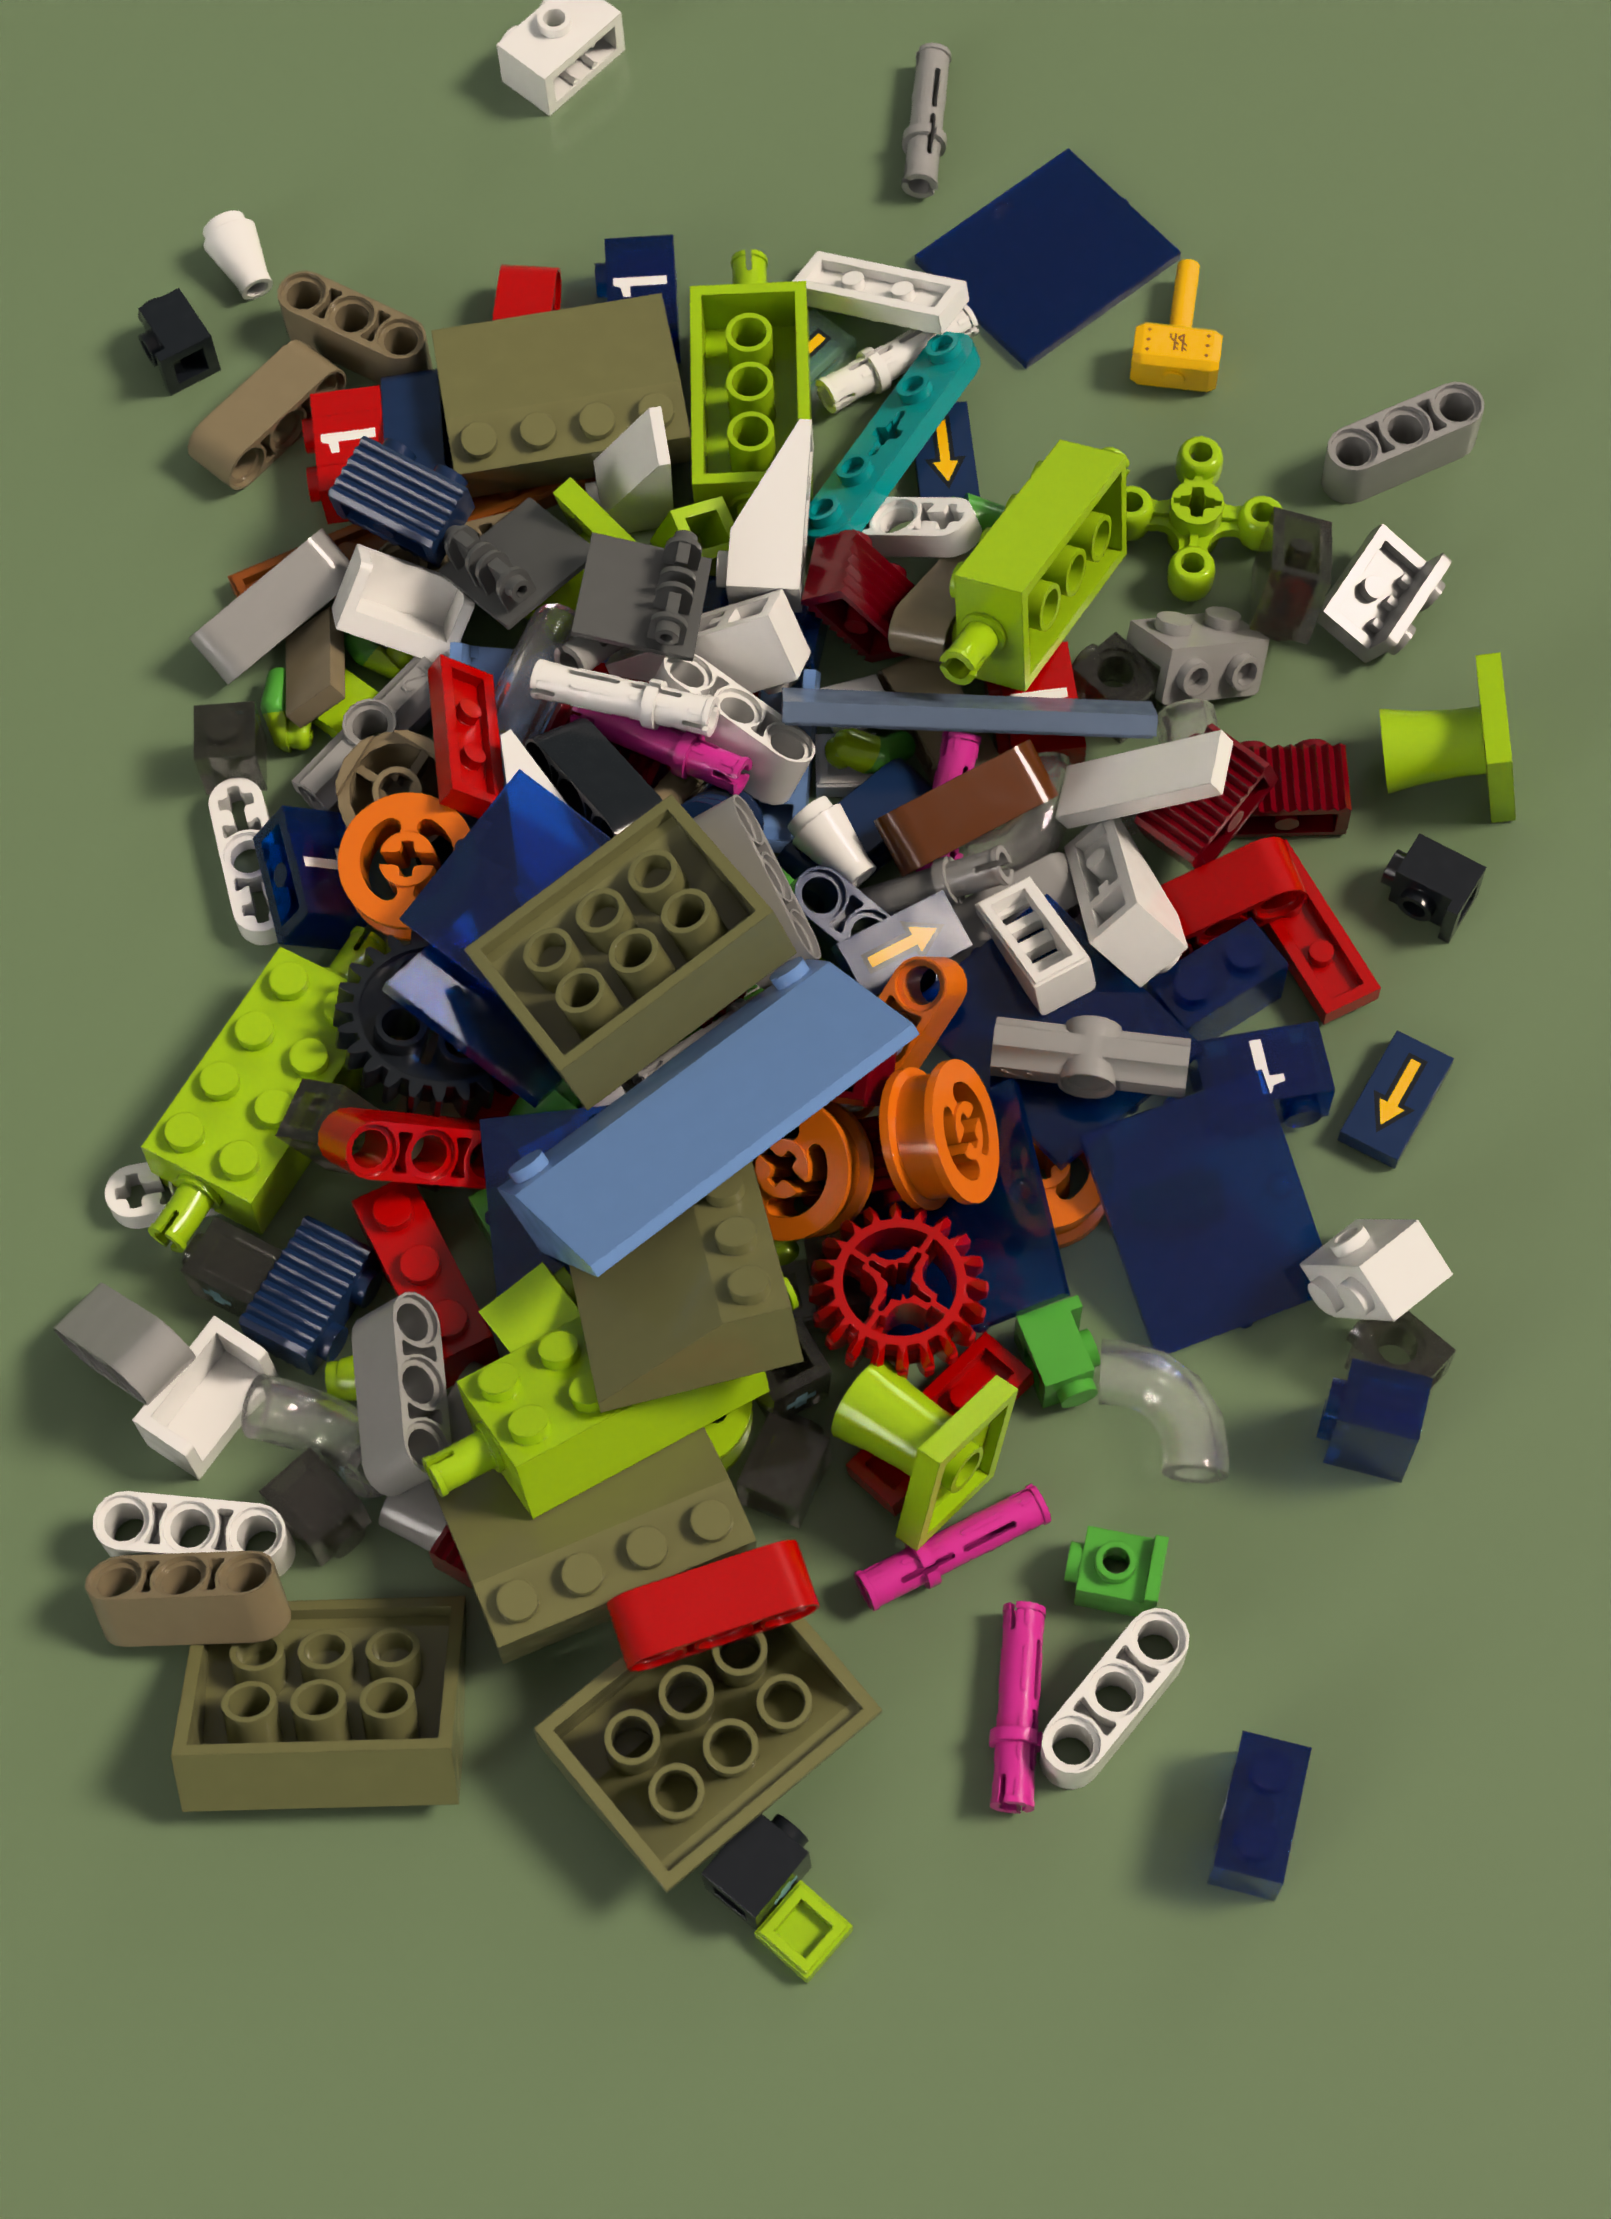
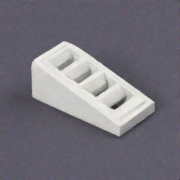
M1030 876L974 905L983 925L1041 1015H1047L1091 992L1095 988L1096 982L1091 958ZM1028 907H1031L1033 912L1008 925L1003 923V920ZM1041 928H1044L1043 931H1041V932L1035 934L1034 936H1032V937H1030V938H1028V939H1026V940H1024V941H1022V942H1020V943L1017 942V940H1019V939H1021V938H1023V937H1025V936H1027V935H1029V934H1031V933H1033V932H1035V931H1037V930H1039V929H1041ZM1056 948L1058 950L1050 954L1049 956L1035 963H1032V960L1052 951L1053 949Z

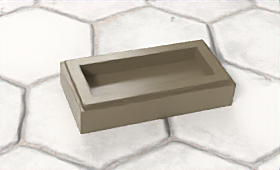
M330 606L286 637V717L300 728L308 725L345 699L344 632L335 628L332 608Z

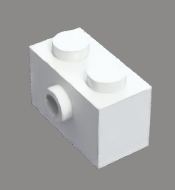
M543 0L536 11L518 26L510 28L504 34L501 41L496 44L502 82L551 116L625 51L622 13L605 0Z
M1356 1219L1299 1264L1310 1281L1308 1291L1313 1301L1322 1311L1335 1318L1394 1322L1453 1275L1420 1221L1408 1219Z

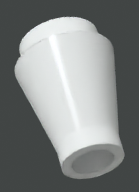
M235 210L221 213L212 218L203 229V236L205 237L204 250L234 283L244 299L253 300L265 295L272 288L273 281L267 271L255 223L250 219H246L242 212Z
M826 796L819 797L809 803L788 824V830L795 837L792 844L819 866L829 867L838 872L855 887L865 882L876 870L875 864L864 850L841 804L833 805Z

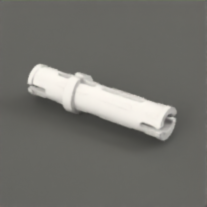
M967 304L945 332L963 333L970 338L978 335L979 329L976 327L978 321ZM910 329L883 346L881 345L876 349L867 347L859 351L854 361L816 380L815 385L819 388L816 391L822 404L830 413L835 414L863 396L872 392L880 394L890 389L891 382L907 372L921 351L926 347L928 341L937 334Z
M539 659L533 668L530 680V688H533L530 696L533 699L554 701L573 707L627 717L640 721L641 726L648 729L656 730L660 725L711 737L719 718L720 708L718 705L720 700L718 697L670 688L666 681L655 678L650 679L649 683L634 681L615 675L583 668H574Z

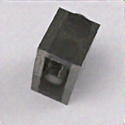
M1274 507L1252 566L1250 630L1261 632L1269 639L1284 642L1292 640L1308 645L1331 586L1332 522Z

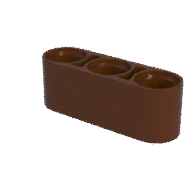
M1029 739L874 820L873 823L898 871L904 877L1055 798L1059 793Z

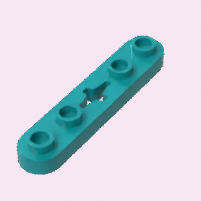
M944 332L943 335L937 334L928 341L926 347L921 351L810 502L807 544L812 551L815 539L836 534L843 530L854 529L860 532L864 530L977 374L981 365L980 356L973 340L968 335Z

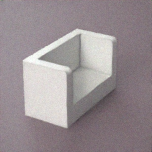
M357 544L333 603L332 613L335 628L418 658L425 656L431 662H434L440 654L449 657L450 642L460 643L475 607V602L446 580L439 572Z
M216 1316L212 1317L189 1347L195 1354L196 1359L148 1406L143 1405L132 1420L150 1448L198 1480L201 1479L279 1377L268 1352L263 1347Z

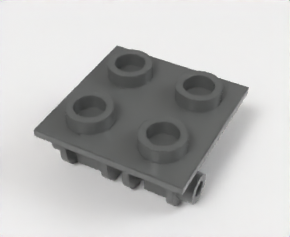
M529 497L480 537L468 525H453L449 527L444 534L443 543L450 562L438 571L446 580L505 628L510 630L585 568L590 543Z
M679 530L674 533L672 538L667 540L665 548L592 532L571 635L693 662L712 563L711 558L701 556L702 547L698 543V537L691 531Z

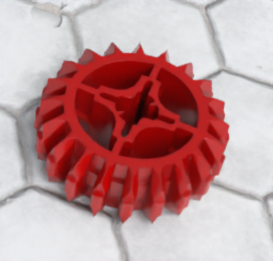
M895 1202L889 1207L888 1219L880 1220L877 1212L869 1206L863 1211L864 1228L861 1229L854 1222L845 1219L840 1224L842 1240L827 1237L822 1243V1253L827 1259L813 1261L811 1276L819 1282L809 1287L808 1300L810 1303L821 1306L813 1313L814 1326L822 1329L832 1328L825 1339V1345L829 1350H836L849 1344L845 1355V1364L849 1368L858 1365L863 1357L870 1359V1364L873 1363V1365L879 1367L883 1365L885 1358L892 1365H895V1370L899 1376L907 1379L909 1364L916 1363L920 1373L928 1378L934 1374L935 1364L933 1355L948 1365L954 1364L958 1358L955 1344L966 1347L972 1346L975 1341L976 1332L971 1325L984 1322L986 1308L977 1301L988 1296L989 1284L985 1280L975 1278L983 1271V1259L981 1256L976 1255L965 1256L971 1245V1239L968 1234H961L948 1239L952 1224L948 1216L939 1219L932 1227L926 1224L927 1211L923 1207L914 1211L913 1220L901 1218V1206ZM885 1250L908 1251L903 1257L896 1260H886L875 1254ZM932 1262L943 1272L950 1285L953 1296V1303L950 1309L937 1302L938 1294L933 1292L924 1282L927 1277L928 1267ZM848 1276L859 1281L860 1290L872 1299L873 1303L869 1308V1316L864 1323L853 1313L845 1298L843 1286ZM912 1276L909 1298L905 1299L902 1293L901 1300L891 1299L885 1307L888 1286L891 1285L895 1291L896 1284L905 1286ZM900 1324H911L923 1330V1332L906 1336L887 1334L893 1327Z

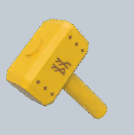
M1183 259L1177 264L1169 325L1145 322L1136 326L1130 379L1138 385L1209 392L1216 389L1223 335L1216 330L1192 327L1200 265L1195 260Z

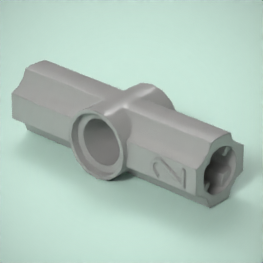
M415 656L373 699H364L350 706L343 716V729L291 780L295 791L322 817L326 816L333 819L340 812L335 781L344 758L361 740L377 732H394L393 730H409L418 733L432 719L428 669L433 662L425 656L423 658Z
M1095 1015L1076 1016L1067 1020L1066 1024L997 1017L992 1043L990 1076L1058 1083L1059 1088L1065 1093L1085 1099L1107 1098L1113 1095L1116 1090L1184 1098L1191 1039L1123 1031L1117 1022Z

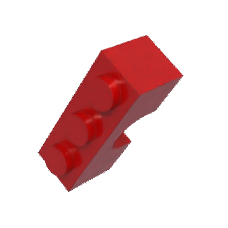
M390 1182L352 1200L351 1203L361 1230L369 1246L374 1249L381 1270L387 1282L391 1283L396 1295L399 1296L404 1292L418 1293L433 1305L438 1314L441 1327L446 1389L456 1383L463 1370L471 1362L476 1361L486 1366L500 1359L493 1334L484 1318L480 1315V1309L416 1184Z

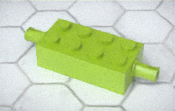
M751 249V270H747L745 250H740L731 257L732 284L690 286L691 453L694 504L723 496L734 522L799 419H812L806 281L767 283L768 259L763 252L756 249ZM812 466V480H811L810 502H811V501L813 500V498H814V490H813V466Z
M1060 439L1047 457L1035 464L1031 477L1018 494L1014 493L1010 496L1005 510L993 526L984 529L978 545L967 559L956 565L949 586L950 595L952 598H955L956 608L952 645L939 658L940 662H944L939 666L940 670L948 680L958 685H967L976 678L1026 692L1127 554L1126 477L1130 470L1126 468L1130 466V462L1124 453L1114 447L1098 449Z
M354 927L350 932V937L329 967H321L280 946L147 1137L141 1148L151 1172L159 1176L162 1184L169 1187V1181L173 1186L177 1187L155 1222L151 1223L148 1227V1233L161 1245L167 1247L171 1240L173 1242L170 1246L171 1250L183 1253L187 1243L211 1208L261 1235L264 1233L320 1149L318 1146V1132L322 1122L330 1113L337 1109L347 1108L361 1088L363 1068L356 1070H347L345 1068L347 1050L336 1048L337 1027L333 1026L335 1005L337 1004L338 987L340 982H347L350 964L364 965L365 950L369 946L385 955L386 943L376 933L371 931L367 939L364 940L363 937L367 932L366 928Z
M783 1275L793 1311L799 1307V1302L791 1283ZM578 1317L456 1381L473 1433L430 1456L423 1457L421 1460L431 1483L442 1498L456 1488L495 1469L503 1475L532 1519L764 1395L770 1389L764 1371L601 1413L581 1319Z

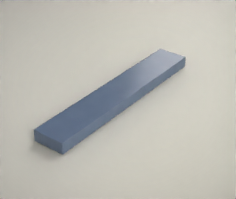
M782 688L781 713L782 723H785V725L1141 739L1157 737L1158 714L1151 701Z

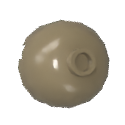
M393 730L394 732H383L377 736L372 735L365 738L344 758L335 781L338 808L346 828L366 806L388 795L414 792L431 795L439 799L434 742L430 738L409 730ZM434 834L427 839L432 845L442 837Z

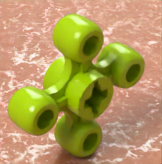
M1204 436L1192 437L1180 446L1176 457L1175 470L1177 479L1181 484L1173 491L1170 499L1155 500L1140 487L1126 486L1127 541L1138 540L1144 537L1148 531H1159L1167 534L1168 543L1176 551L1170 559L1167 570L1168 587L1174 596L1187 602L1198 601L1211 591L1216 569L1210 552L1217 546L1220 538L1236 537L1250 550L1266 551L1273 548L1280 541L1285 525L1284 510L1279 502L1271 497L1255 496L1248 499L1242 506H1231L1224 503L1223 494L1215 486L1223 468L1222 449L1217 442Z

